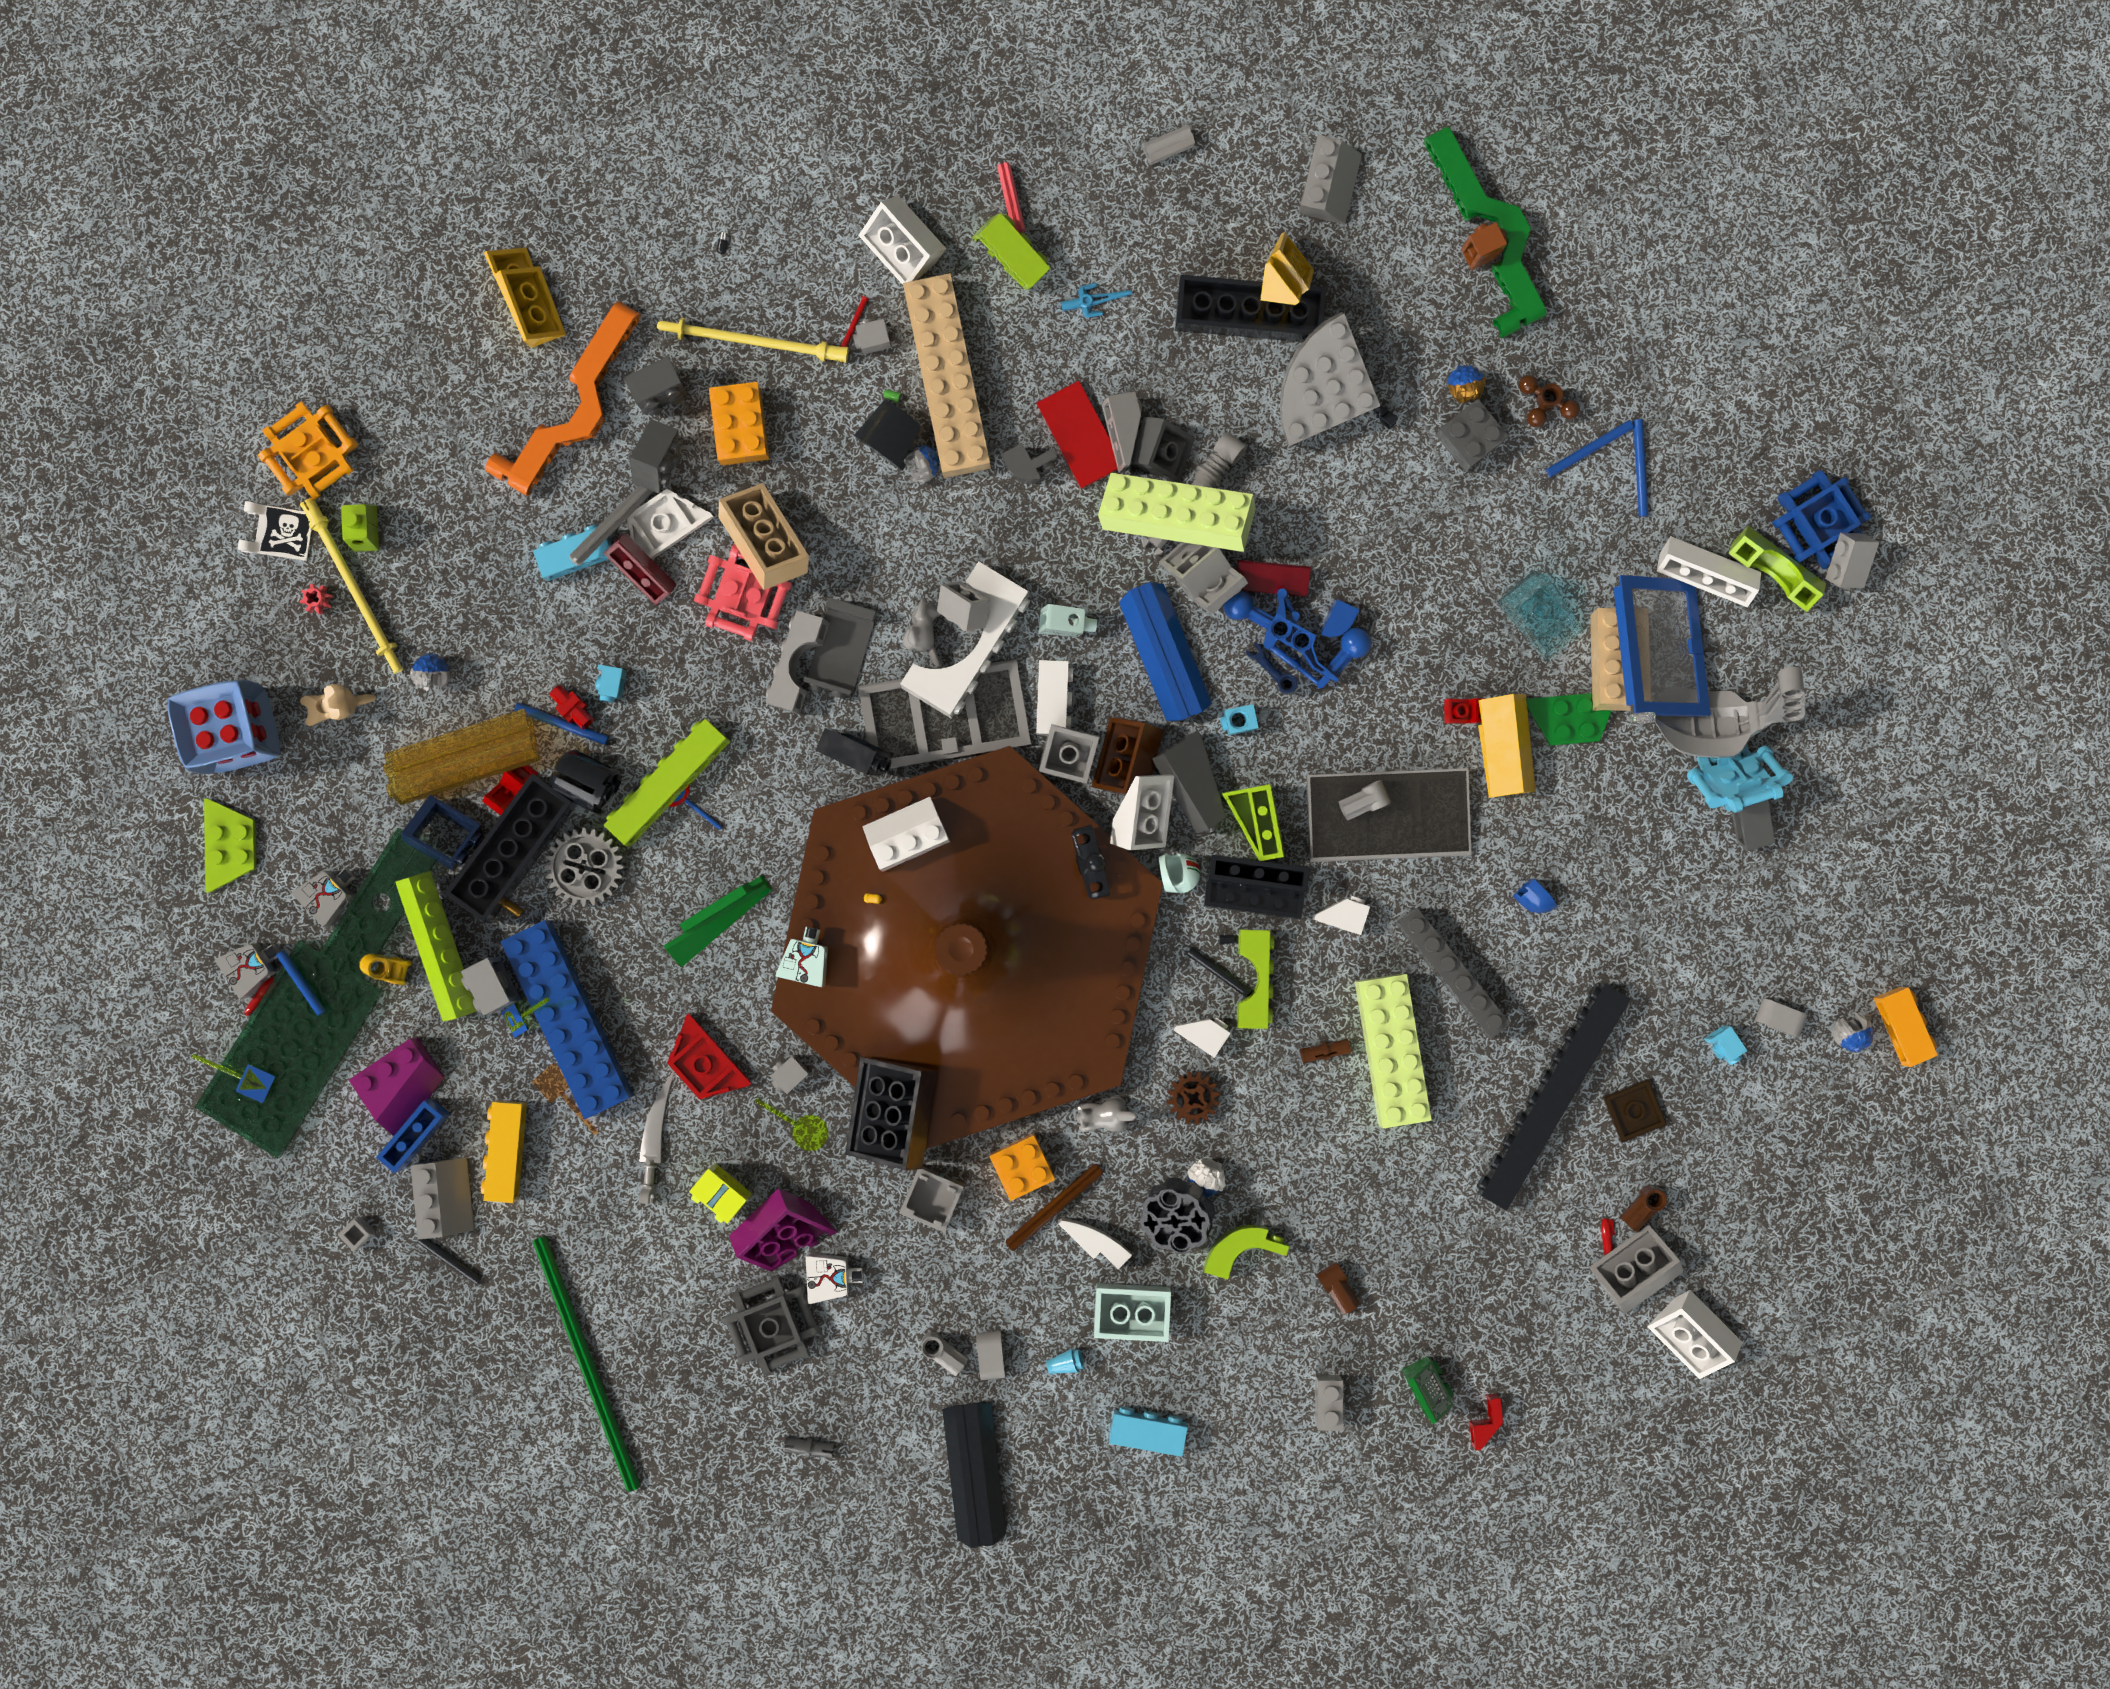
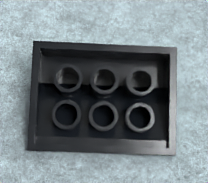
M860 1057L845 1155L905 1171L922 1169L938 1071L916 1065Z

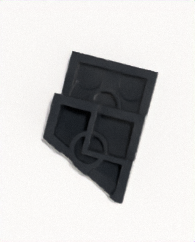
M885 399L854 436L860 442L869 446L876 454L887 459L894 467L903 471L906 466L904 459L907 453L913 452L924 428L903 410Z

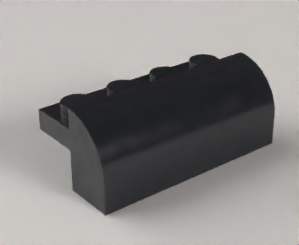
M1211 855L1207 870L1203 907L1301 920L1310 868Z

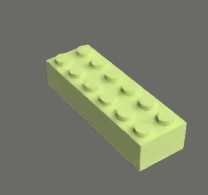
M1110 473L1098 517L1103 530L1244 552L1256 507L1253 494Z
M1402 973L1355 981L1378 1125L1381 1128H1389L1432 1121L1407 974Z

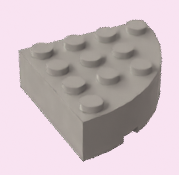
M1342 312L1327 319L1315 328L1297 348L1287 366L1281 385L1280 420L1286 443L1289 446L1380 406L1345 314Z

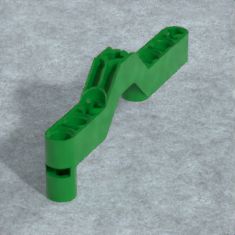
M1445 127L1425 137V147L1436 167H1439L1443 173L1441 177L1447 188H1451L1454 194L1453 199L1464 220L1469 221L1477 216L1489 221L1497 222L1499 228H1502L1506 233L1507 245L1502 260L1491 267L1492 273L1504 295L1507 294L1510 302L1508 303L1512 308L1493 319L1494 327L1497 326L1501 333L1499 337L1505 338L1521 329L1520 321L1524 326H1528L1547 314L1546 308L1521 262L1531 228L1520 207L1489 198L1485 195L1449 127Z

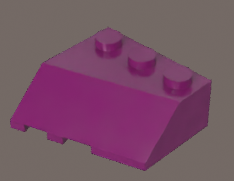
M415 1037L408 1039L348 1081L374 1120L394 1136L424 1100L429 1099L445 1076L420 1039Z
M778 1188L729 1235L736 1258L772 1272L797 1257L796 1250L800 1247L809 1246L812 1248L818 1244L817 1237L826 1232L829 1236L837 1233V1230L810 1202Z

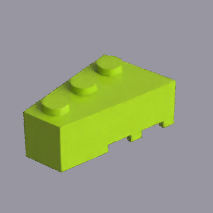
M996 214L972 238L976 242L980 240L988 248L987 253L992 258L995 256L1004 266L1003 269L1025 290L1030 289L1050 269L1046 264L1048 260L1040 251L1036 253L1030 246L1032 244L1031 240L1024 233L1019 234L1014 228V221L1007 214Z
M1268 784L1222 793L1258 860L1265 861L1285 857L1272 785Z

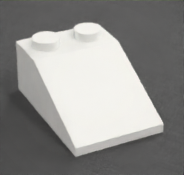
M1174 775L1135 777L1113 818L1110 844L1128 850L1166 847Z

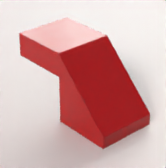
M518 759L504 771L500 783L484 796L482 802L501 816L530 775L534 774L537 776L538 772L521 759Z
M1496 1393L1486 1394L1489 1419L1469 1421L1471 1445L1476 1451L1481 1450L1503 1424L1501 1398Z

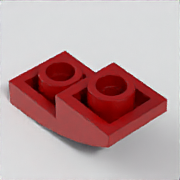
M1488 698L1444 699L1445 724L1482 723L1479 700Z

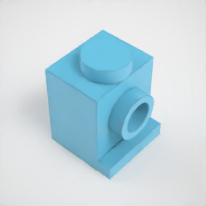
M598 664L597 669L602 671L601 676L599 675L596 680V690H598L600 695L599 700L614 703L615 699L622 700L627 671L621 668Z
M1723 1025L1704 1038L1707 1043L1714 1044L1712 1050L1719 1059L1723 1058L1728 1061L1730 1065L1740 1061L1743 1058L1742 1054L1747 1052V1049L1731 1026Z

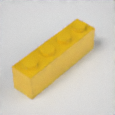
M497 1100L492 1102V1105L488 1108L487 1118L491 1121L490 1130H487L485 1136V1143L488 1145V1155L486 1154L483 1160V1169H486V1177L482 1180L481 1193L484 1194L483 1201L514 1203L519 1200L527 1102Z

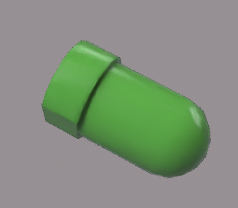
M885 390L883 396L899 403L901 393Z

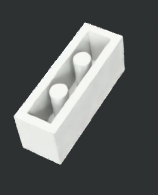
M1039 660L1036 735L1048 736L1051 724L1071 729V716H1066L1067 706L1072 707V692H1067L1068 682H1073V668H1068V661Z

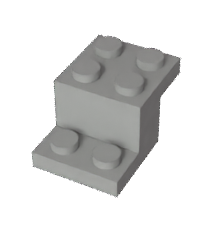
M1181 542L1159 561L1161 566L1176 578L1186 595L1210 615L1219 610L1224 603L1248 584L1245 577L1231 567L1221 550L1216 547Z

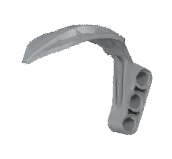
M1799 667L1781 669L1778 672L1777 683L1764 702H1746L1733 691H1708L1711 716L1651 715L1666 741L1675 750L1698 757H1735L1743 751L1752 736L1758 734L1771 724L1785 721L1794 722L1804 718L1805 690L1802 670ZM1669 688L1663 690L1653 702L1698 703V695L1695 690Z

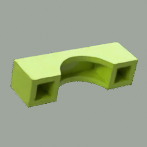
M1747 526L1732 542L1728 554L1747 568H1757L1770 575L1783 588L1787 598L1806 612L1824 595L1825 582L1750 526Z
M1239 930L1238 954L1246 957L1254 965L1257 973V983L1254 991L1248 998L1237 1002V1028L1268 1029V1023H1272L1273 1011L1268 1009L1269 999H1273V984H1269V974L1274 972V961L1270 960V950H1274V935H1270V930Z

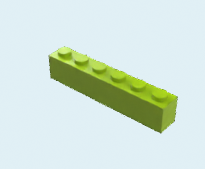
M704 719L695 723L691 728L692 733L686 739L682 738L674 746V752L669 757H663L658 762V768L653 774H647L641 780V786L624 798V804L618 810L614 809L607 816L606 819L608 821L604 826L623 845L631 847L687 786L731 742L710 721Z
M431 871L396 881L395 883L442 1021L457 1019L476 1012L477 1010L472 1001L474 999L470 990L468 991L464 987L461 980L463 977L461 971L464 968Z

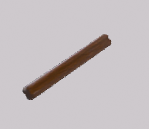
M1093 1164L1006 1240L1007 1247L1011 1251L1018 1249L1103 1175V1170L1100 1166Z

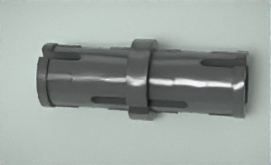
M785 1436L784 1444L786 1445L783 1446L784 1453L803 1454L806 1458L818 1456L832 1459L834 1443L813 1441V1438L809 1437L805 1440Z

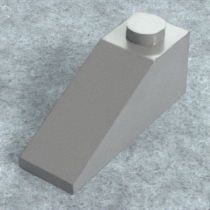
M1135 392L1107 396L1101 404L1119 473H1124L1131 463L1142 413V405L1140 400L1137 399Z

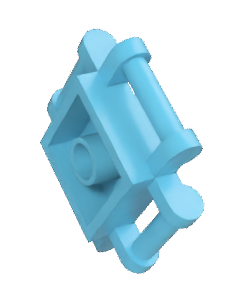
M1746 745L1743 751L1735 757H1697L1700 769L1693 768L1687 773L1688 780L1698 787L1710 808L1724 806L1727 811L1732 810L1734 813L1742 811L1744 807L1771 798L1774 800L1783 798L1781 787L1793 780V775L1779 764L1773 756V751L1766 745L1760 747L1754 753H1751ZM1765 762L1776 776L1770 777L1760 763Z

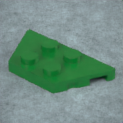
M1592 693L1526 699L1527 709L1537 727L1542 731L1549 746L1599 742L1611 710H1593Z

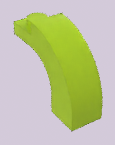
M1239 1226L1227 1231L1215 1241L1207 1254L1203 1271L1204 1273L1228 1280L1233 1262L1241 1252L1250 1248H1261L1287 1256L1289 1245L1284 1242L1285 1238L1271 1234L1270 1238H1268V1228L1266 1226Z

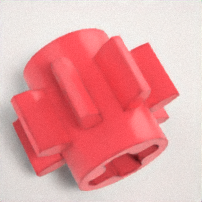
M311 583L310 589L301 590L303 599L300 600V603L308 605L306 607L307 612L312 613L315 609L318 614L322 615V609L325 607L331 608L328 603L329 599L333 598V595L325 593L327 587L321 585L317 588L316 585ZM315 595L317 596V598H319L318 602L313 600V597Z

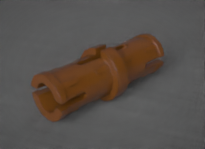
M1348 1038L1330 1043L1324 1041L1321 1042V1045L1300 1048L1302 1062L1305 1064L1322 1059L1328 1061L1335 1056L1351 1054Z

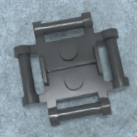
M777 1274L772 1276L769 1281L744 1291L737 1290L732 1292L738 1311L728 1314L721 1319L723 1324L727 1325L735 1345L739 1365L755 1359L758 1361L763 1375L771 1373L772 1369L800 1358L804 1360L811 1357L804 1339L820 1333L821 1328L819 1324H816L806 1300L804 1285L785 1292L782 1279ZM775 1289L777 1296L746 1307L745 1300ZM792 1298H795L807 1326L805 1330L801 1331L789 1302ZM738 1320L741 1323L748 1344L750 1346L751 1351L749 1352L746 1349V1346L736 1323V1321ZM792 1345H797L798 1349L771 1360L766 1358L767 1355Z

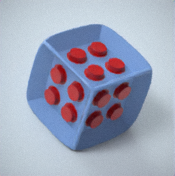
M249 680L223 681L183 691L168 698L167 707L170 725L178 755L186 770L199 774L227 772L266 762L280 756V741L271 704L262 685Z

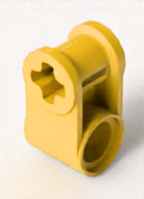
M367 954L360 961V969L364 974L374 979L398 985H406L405 977L408 966L412 965L410 960L378 954ZM378 961V968L371 972V965Z

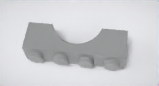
M796 610L795 616H792L789 622L790 631L788 637L781 646L782 655L780 661L774 667L772 685H769L766 691L767 704L800 715L807 691L798 682L796 675L797 663L807 650L823 646L830 622L824 618Z

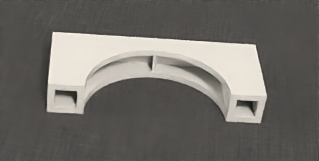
M979 561L966 580L968 587L990 600L986 628L983 629L977 646L965 659L947 668L928 669L913 663L900 683L902 689L951 719L954 714H960L965 706L963 700L968 693L971 695L978 685L976 680L980 673L985 674L991 665L989 659L994 652L997 654L1004 644L1002 639L1006 632L1011 633L1017 624L1015 618L1019 612L1024 613L1030 603L1027 590Z

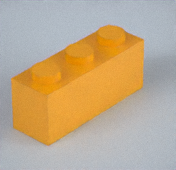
M1898 987L1873 998L1902 1066L1912 1067L1938 1056L1935 1050L1937 1048L1936 1042L1926 1029V1018L1919 1012L1916 1005V995L1909 987Z

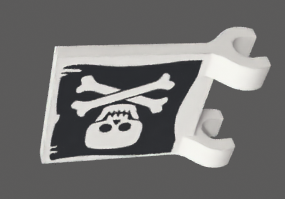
M245 501L244 512L259 515L255 542L239 540L238 550L247 553L307 561L312 530L309 527L310 521L304 511Z

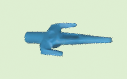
M1097 283L1079 286V298L1062 301V311L1081 308L1086 318L1103 315V312H1091L1092 306L1131 295L1132 291L1089 295L1086 290L1097 287ZM1106 296H1108V298H1105V299H1102V300H1098V301H1094V300H1093L1094 298H1099V297H1106Z

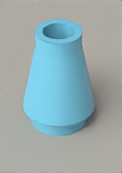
M1071 1348L1052 1359L1046 1360V1365L1050 1375L1055 1373H1078L1080 1369H1084V1360L1080 1349L1074 1350Z

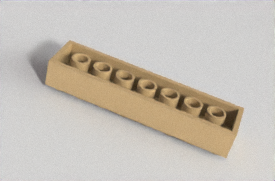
M951 273L903 283L943 478L991 469Z

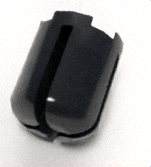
M571 750L558 759L554 766L558 772L552 771L550 777V785L554 790L573 803L597 815H601L605 812L602 810V807L610 799L613 792L616 794L620 787L621 781L617 777L622 772L578 750Z

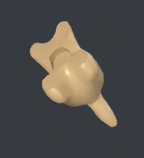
M332 684L324 688L323 695L304 696L301 698L300 703L308 708L306 725L313 726L330 718L334 720L348 718L353 715L356 706L370 703L376 699V696L372 694L354 696L343 685Z

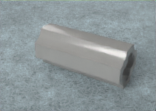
M1186 125L1144 143L1143 151L1149 164L1153 165L1195 147V140L1189 126Z

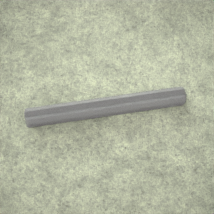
M638 486L569 555L571 561L578 566L581 565L653 491Z

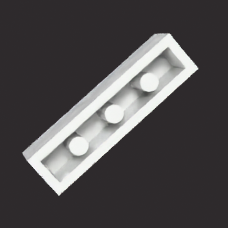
M1670 536L1659 555L1657 572L1745 607L1749 606L1759 591L1760 571L1747 568L1745 565Z

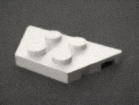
M665 489L637 508L627 518L630 530L629 537L651 559H654L712 520L714 516L689 500L678 496L671 490Z

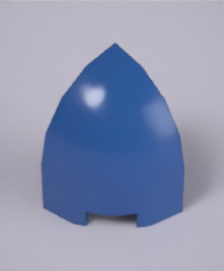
M1338 599L1334 600L1320 634L1327 637L1342 635L1354 623L1359 609Z
M1529 879L1513 895L1530 912L1541 914L1550 912L1557 907L1552 896L1535 879Z

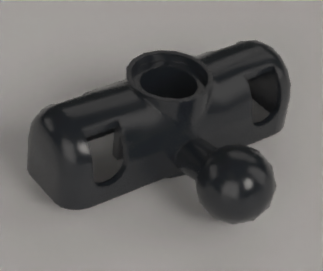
M1092 825L1074 829L1071 836L1076 852V862L1088 897L1090 899H1098L1109 896L1110 890L1104 871L1106 869L1105 859L1100 848L1098 849ZM1086 834L1087 841L1083 844H1078L1077 836ZM1099 882L1100 889L1091 892L1089 884Z

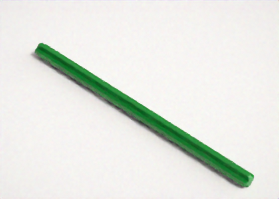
M538 1237L533 1240L534 1248L625 1488L628 1492H632L640 1487L639 1479L547 1237Z

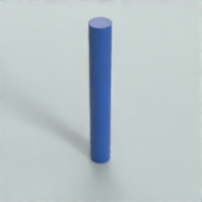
M285 950L279 952L276 955L312 1009L317 1016L323 1014L326 1009Z

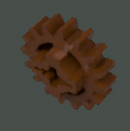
M1187 1071L1186 1078L1179 1074L1178 1079L1180 1081L1178 1083L1171 1081L1174 1089L1167 1090V1093L1172 1095V1098L1166 1101L1167 1104L1174 1105L1170 1112L1174 1113L1177 1111L1176 1118L1178 1120L1185 1117V1123L1189 1124L1191 1119H1194L1197 1125L1199 1124V1118L1203 1117L1205 1121H1208L1206 1114L1216 1113L1212 1107L1213 1105H1219V1102L1214 1100V1097L1219 1096L1220 1093L1213 1091V1088L1216 1086L1215 1082L1208 1084L1210 1078L1208 1075L1202 1079L1200 1071H1197L1195 1076H1192L1191 1072ZM1187 1082H1198L1194 1087L1187 1088L1184 1086ZM1206 1088L1209 1092V1102H1206L1203 1097ZM1184 1091L1191 1094L1198 1092L1197 1097L1203 1104L1196 1103L1195 1101H1192L1191 1104L1188 1103L1190 1099ZM1177 1093H1180L1183 1097L1181 1107L1177 1103ZM1200 1108L1203 1110L1196 1114L1188 1113L1191 1111V1109Z

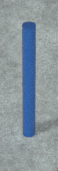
M1643 419L1633 420L1638 514L1639 517H1647L1649 513Z
M1630 420L1626 421L1545 469L1547 474L1551 478L1634 428Z
M517 702L514 708L515 712L606 745L609 739L607 735L588 728L582 730L575 723H569L567 720Z

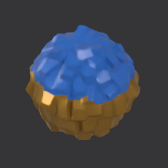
M1458 365L1448 377L1449 393L1452 394L1458 403H1466L1471 399L1474 401L1481 398L1484 386L1486 385V378L1483 376V373L1479 372L1477 368L1472 367V365Z

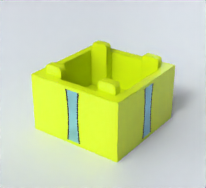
M716 1163L706 1170L689 1191L693 1195L691 1197L696 1203L701 1201L716 1214L715 1219L720 1223L725 1221L727 1224L753 1195Z

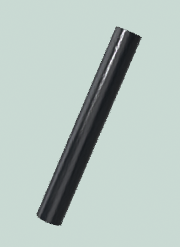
M1193 947L1187 952V956L1244 997H1247L1250 993V988Z
M429 1238L417 1241L419 1245L475 1285L482 1279V1276Z

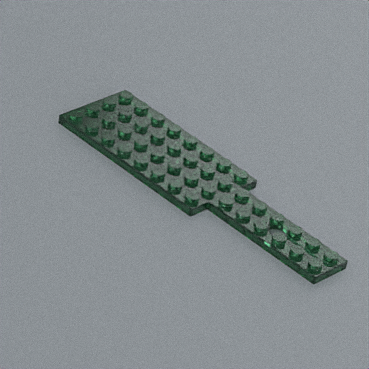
M397 828L321 951L304 940H298L289 955L326 1011L317 1016L284 966H282L195 1105L196 1109L277 1159L282 1157L384 993L383 989L364 978L366 974L360 969V961L367 954L379 955L405 913L395 881L431 871L437 862L416 849L415 851V848L403 842L401 834L403 829ZM380 893L386 894L391 902L389 909L382 913L376 911L373 906L374 897ZM247 1065L275 1076L263 1103L236 1092ZM250 1068L239 1090L267 1089ZM250 1081L255 1083V1081H256V1083H257L258 1085H261V1087H260V1086L253 1087V1086H255V1085H252V1086H251V1084H247V1086H246V1083H247V1082L250 1083Z

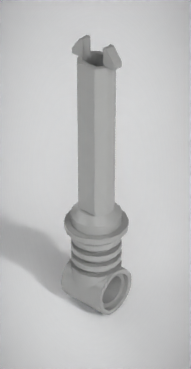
M1229 432L1224 433L1214 446L1213 452L1215 454L1211 453V459H1206L1207 464L1203 463L1196 467L1195 480L1191 485L1209 488L1219 487L1221 485V475L1224 476L1226 474L1225 470L1228 471L1230 469L1228 465L1234 466L1238 463L1246 452L1247 446ZM1144 537L1143 547L1146 548L1151 542L1157 547L1153 555H1162L1164 552L1161 549L1168 540L1153 537L1147 539Z

